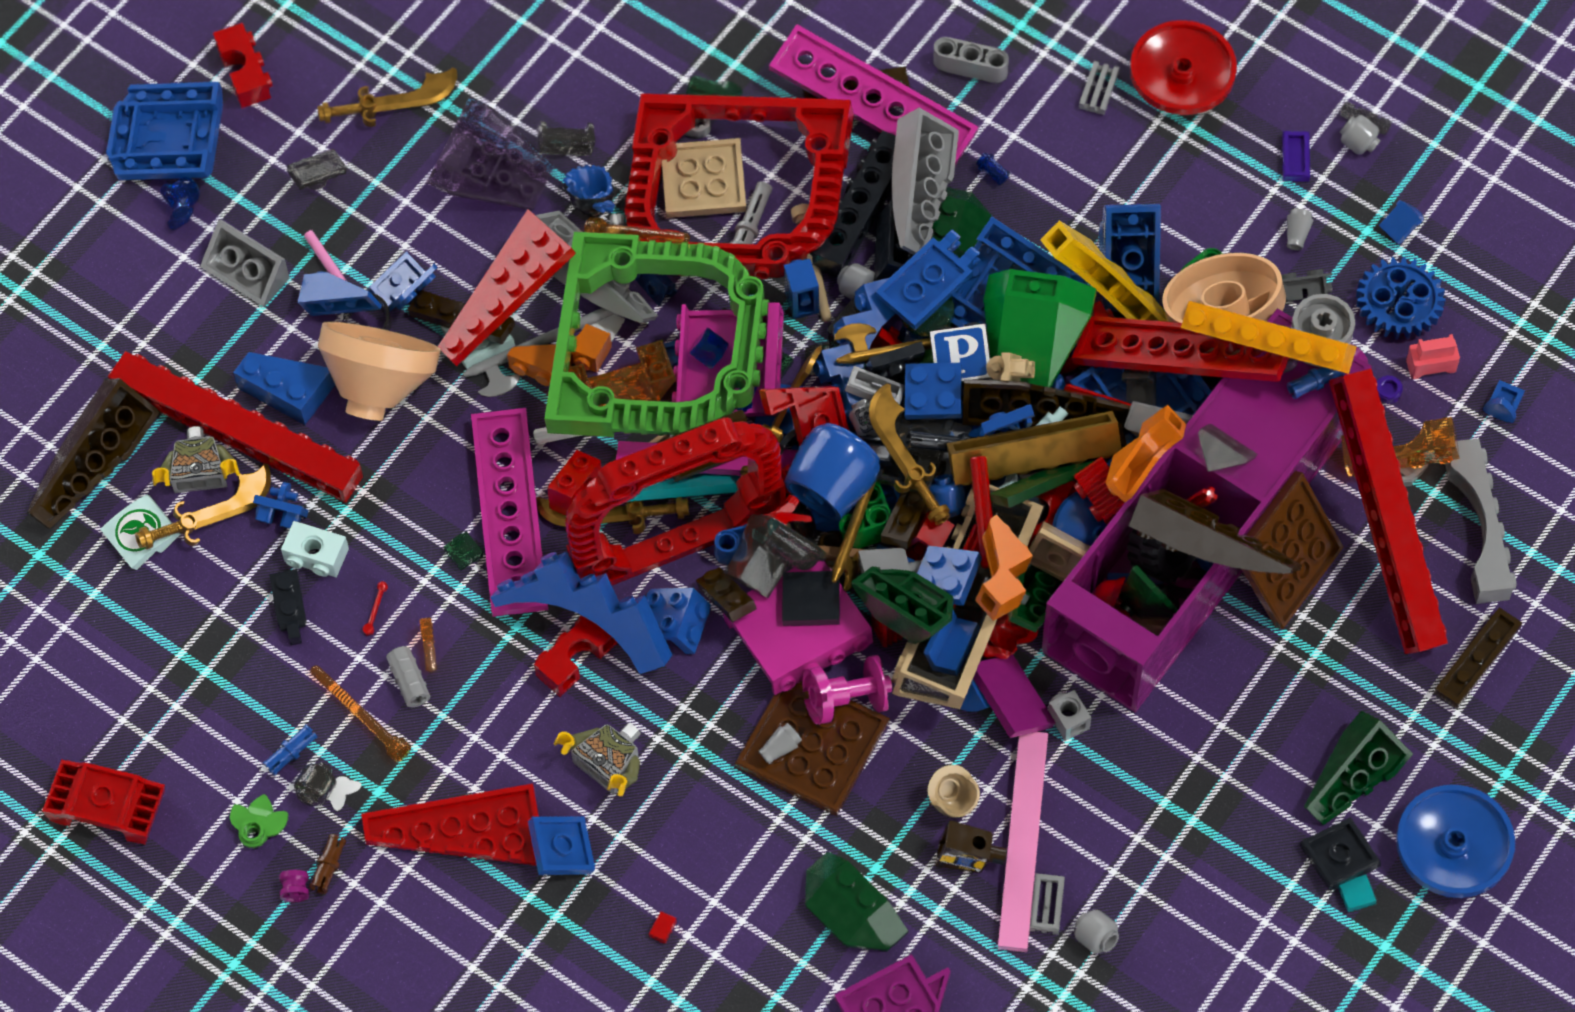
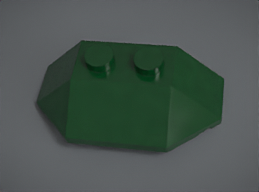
M947 187L945 190L947 192L946 199L941 202L939 207V218L932 226L933 234L931 239L935 238L940 242L949 231L954 230L960 235L958 241L961 242V245L953 253L961 258L970 247H975L978 242L977 237L992 215L972 192Z
M872 566L851 582L852 587L874 618L913 644L932 637L952 621L953 596L914 571L899 569L881 570L880 567Z
M827 851L806 870L805 907L845 947L888 952L908 934L907 928L890 902L848 860Z

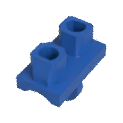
M283 482L280 489L271 487L270 495L278 497L277 500L259 495L254 496L253 503L257 504L255 516L257 521L272 524L275 510L283 512L280 526L290 529L293 521L300 523L302 517L307 518L308 509H304L303 506L287 503L288 500L297 501L299 497L298 493L291 492V484L288 482Z

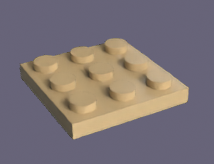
M740 138L676 143L677 154L673 160L669 162L662 160L666 218L746 212Z

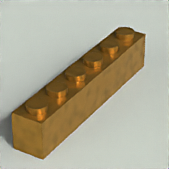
M1113 411L951 442L947 443L951 474L955 485L961 484L966 486L972 485L970 465L972 457L986 456L989 480H998L1005 475L1015 473L1024 475L1036 469H1054L1061 464H1079L1087 459L1100 458L1101 456L1103 458H1110L1121 450L1117 419Z

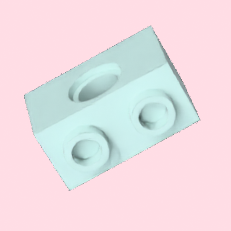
M293 521L281 548L284 561L289 566L297 569L307 568L319 576L326 577L330 575L336 578L349 550L345 536ZM313 549L320 550L316 554H309V551Z

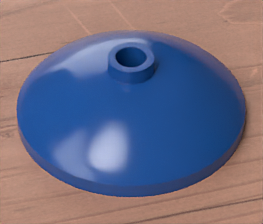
M1077 491L1062 502L1052 524L1057 529L1089 546L1094 543L1107 525L1103 519L1099 522L1095 519L1089 510L1092 503L1088 497L1082 500Z

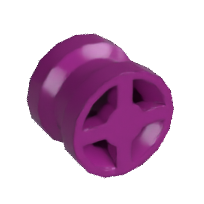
M287 870L280 873L279 881L282 884V889L280 890L281 900L300 902L309 898V890L306 888L309 875L306 871Z

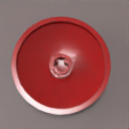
M1188 20L1169 21L1148 30L1136 43L1130 63L1131 79L1139 95L1153 107L1177 115L1199 114L1219 105L1231 92L1237 71L1235 53L1224 36L1205 24Z

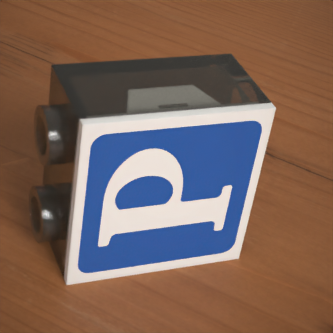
M973 322L958 328L945 326L930 332L934 363L961 362L962 389H964V380H993L988 375L986 369L991 357L985 324Z

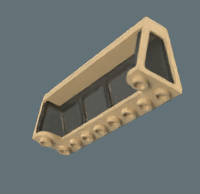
M989 484L990 493L1000 489ZM972 488L961 516L965 517L963 525L957 523L951 538L956 541L953 549L963 550L973 525L977 524ZM1030 500L1010 508L991 503L993 517L998 515L1010 527L1014 535L1023 544L1028 546L1044 506ZM980 563L964 606L956 605L954 608L957 618L976 622L980 627V631L958 677L932 670L924 654L930 638L917 644L907 642L891 679V682L895 684L892 694L956 709L961 708L997 619L993 621L975 601L982 584L991 579L989 568H982Z

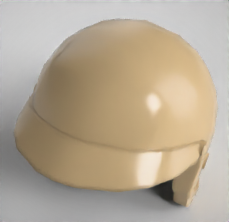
M948 765L941 767L933 774L928 784V796L931 805H934L945 816L963 817L971 813L978 804L980 798L979 786L974 778L971 777V774L961 766Z

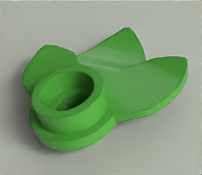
M263 794L255 799L248 808L234 804L230 813V821L239 831L241 843L248 848H257L263 845L268 837L278 835L283 831L288 821V812H274L270 800ZM251 832L259 833L257 837L249 838Z

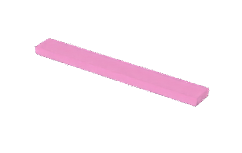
M1035 732L1019 736L998 949L1027 952L1048 733Z

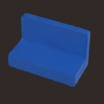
M953 610L952 621L930 638L924 650L932 670L958 677L980 631L978 623L957 618Z

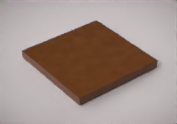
M1294 471L1246 536H1254L1261 540L1263 549L1266 550L1268 547L1274 548L1302 564L1301 570L1285 574L1242 569L1275 628L1282 630L1344 548L1303 472Z
M800 681L791 690L782 691L773 696L736 760L735 768L837 816L890 723V718L850 700L847 705L834 707V716L831 722L815 724L809 716L804 700L809 698V692H803L802 681ZM788 723L797 732L802 741L797 744L798 748L768 764L758 751L763 748L779 726L783 727Z

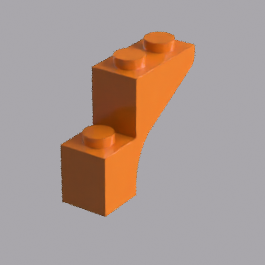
M585 324L582 331L576 336L577 348L576 352H571L569 369L572 363H575L582 370H591L597 373L612 348L611 334ZM556 344L516 346L511 348L507 354L509 368L520 376L527 375L534 378L538 383L549 386Z
M1168 405L1144 421L1139 437L1113 455L1106 484L1109 491L1114 496H1118L1124 503L1134 496L1160 457L1184 436L1186 423Z
M998 515L990 519L988 528L982 537L991 579L982 584L975 599L993 621L1019 607L1026 589L1016 577L1026 572L1033 557L1028 547L1014 535L1010 527Z

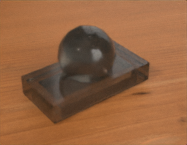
M331 149L288 164L286 171L300 190L306 187L311 190H320L325 187L329 179L346 174L347 167L337 152Z

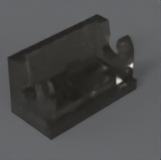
M540 121V125L537 128L539 154L592 155L596 142L593 123L588 122L585 129L547 128L546 121Z

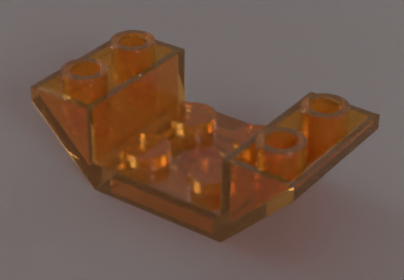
M662 340L636 347L639 359L638 364L590 378L587 377L583 363L569 367L568 371L574 372L589 388L608 387L613 391L615 398L626 400L659 401L676 381Z

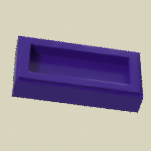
M1282 132V181H1310L1309 132Z

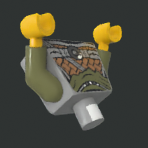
M190 427L187 429V440H179L174 443V450L168 453L160 468L152 471L153 486H156L159 482H165V486H170L171 480L174 493L227 487V475L236 473L238 476L240 472L236 460L223 445H216L214 437H204L203 428Z
M627 723L620 732L608 724L602 728L597 727L572 735L567 732H560L553 743L554 745H563L560 751L563 755H566L570 749H573L571 751L573 763L613 795L618 791L617 795L623 796L625 789L634 784L638 779L640 760L638 748L633 742L641 733L631 723Z

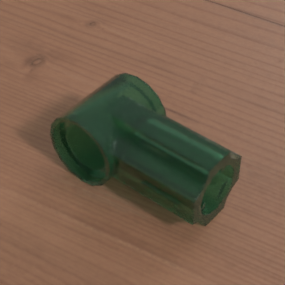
M696 75L691 77L686 91V95L742 96L743 94L740 86L733 82L723 81L720 84Z

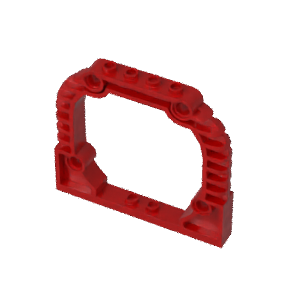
M641 94L632 144L634 155L625 202V218L631 235H639L640 241L645 242L656 240V242L663 243L672 241V243H704L712 247L717 246L736 256V259L746 267L750 276L757 277L758 279L784 277V265L794 260H805L807 254L818 250L834 230L838 217L844 169L847 168L854 117L851 100ZM696 119L797 122L798 130L806 137V152L809 162L814 166V173L804 219L791 233L770 234L762 238L757 244L689 242L687 237L680 231L660 229L655 222L654 212L662 170V160H667V162L673 160L677 154L676 142L695 127Z
M721 418L604 465L599 470L598 476L587 484L586 489L577 494L566 514L565 524L568 539L566 550L580 579L590 574H595L597 577L606 573L613 586L714 545L716 535L722 530L740 527L750 522H759L761 525L767 524L766 519L762 515L773 512L786 500V485L781 477V449L776 436L771 430L760 424H748L744 421L732 422L730 418ZM741 456L748 458V473L737 480L736 486L738 490L724 503V509L624 549H622L621 545L609 544L606 535L599 531L602 520L613 507L633 499L643 488L709 462L724 463Z

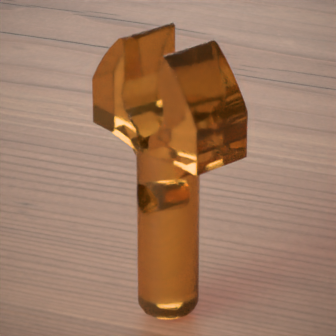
M431 617L421 618L420 629L423 640L426 671L434 672L437 670L432 619Z

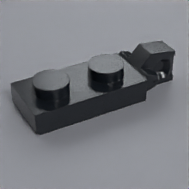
M297 569L269 574L279 629L281 632L288 631L291 645L301 644L299 628L306 627L307 619Z

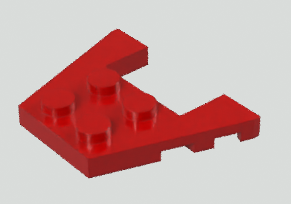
M820 386L759 390L765 414L773 415L790 407L799 447L807 434L816 426L832 423L849 430L839 387ZM791 464L781 468V477L783 481L787 476Z

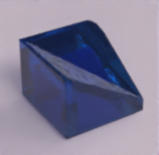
M707 327L696 339L689 354L712 369L723 357L729 343Z

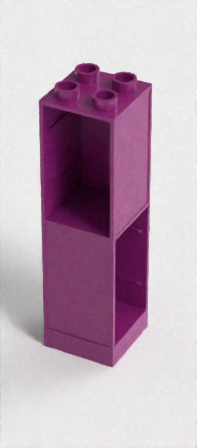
M1277 308L1267 322L1291 328L1293 316L1291 317ZM1358 347L1356 348L1349 374L1372 368L1368 364L1366 355ZM1262 352L1260 355L1255 357H1261L1265 355L1266 352ZM1289 358L1280 382L1226 377L1221 379L1186 424L1183 438L1160 457L1134 496L1123 504L1047 601L1041 652L1136 713L1243 572L1239 568L1214 563L1205 574L1198 563L1193 561L1192 567L1189 571L1185 572L1182 578L1178 577L1174 582H1164L1163 593L1178 608V611L1159 635L1151 633L1092 594L1093 590L1101 582L1106 581L1107 573H1130L1133 568L1130 565L1131 561L1128 560L1127 555L1129 551L1127 550V544L1130 540L1129 534L1133 530L1129 524L1140 496L1165 489L1184 499H1188L1202 489H1207L1210 486L1214 487V493L1218 495L1217 500L1204 507V509L1218 515L1219 523L1233 524L1240 528L1239 535H1247L1294 471L1303 472L1310 484L1344 440V434L1329 383L1325 384L1323 389L1318 391L1314 389L1297 399H1293V394L1290 395L1287 389L1288 382L1308 374V370L1312 368L1318 369L1320 367Z

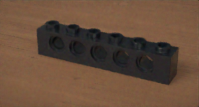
M882 131L878 139L874 138L869 147L868 157L862 159L859 163L856 178L850 179L845 190L846 195L843 200L840 199L834 230L818 250L810 253L812 265L817 266L821 271L838 278L841 270L845 266L850 265L892 191L895 135Z

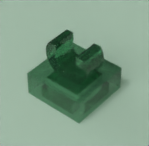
M467 531L463 534L460 533L444 546L445 553L460 571L483 556L482 549Z

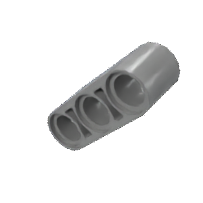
M950 37L939 38L934 44L933 63L941 71L992 83L1002 82L1008 75L1009 57L1004 50Z

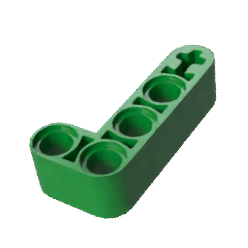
M878 478L870 500L873 501L868 502L852 548L861 549L881 542V533L891 512ZM853 513L847 514L840 520L839 529L842 538L845 536Z

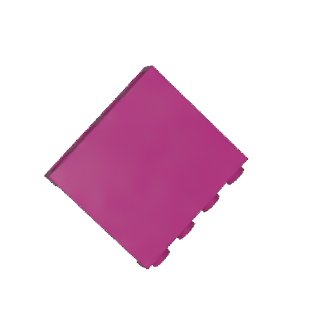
M769 303L768 316L763 317V323H766V338L760 340V346H763V362L757 364V370H760L759 387H754L752 402L744 408H735L733 413L743 409L746 416L777 415V413L773 415L765 414L759 390L780 388L784 312L780 303ZM682 304L681 314L677 315V329L680 331V340L675 342L676 356H679L678 365L674 366V381L677 382V391L672 393V402L693 401L711 393L714 390L717 374L723 367L731 364L737 325V316L734 315L732 310L689 311L686 304Z
M817 555L787 572L831 570L821 555ZM783 574L747 593L754 600L757 608L755 611L734 622H731L723 614L725 623L730 629L734 628L771 682L774 695L782 691L791 690L797 683L803 680V674L806 669L818 666L825 669L830 665L839 664L845 657L856 651H863L873 643L870 625L847 592L844 591L841 584L839 625L783 626Z

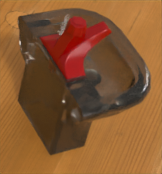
M789 494L785 502L773 512L760 515L752 514L749 517L748 524L742 535L743 541L725 569L724 574L768 599L788 566L800 570H808L814 567L817 562H824L827 559V554L823 549L787 526V523L790 521L812 522L809 515L792 513L797 508L798 498Z

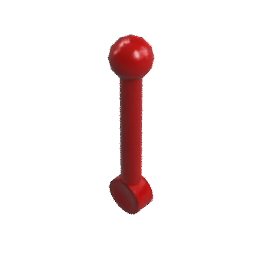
M384 581L377 584L378 593L368 623L363 626V632L367 636H371L374 633L373 623L383 592L388 589V584Z

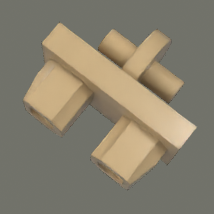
M1002 353L1001 356L992 357L988 361L986 369L992 379L1021 381V378L1035 377V362L1021 359L1022 356L1013 353Z

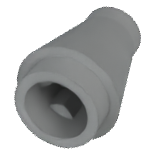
M1295 208L1287 215V247L1296 251L1303 249L1304 242L1313 224L1310 211Z
M786 723L783 727L779 726L758 752L768 764H771L774 760L798 748L797 744L802 739Z

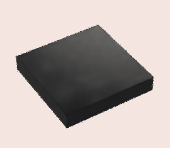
M832 571L783 572V626L839 625L840 578L836 583H833Z
M1351 817L1300 841L1301 849L1329 891L1381 867V861Z

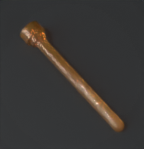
M599 217L588 218L584 227L585 232L639 235V239L672 241L674 243L690 241V236L687 233L608 224L603 218Z
M314 665L311 667V675L385 744L387 755L394 762L402 761L409 754L411 745L404 738L393 737L320 666Z

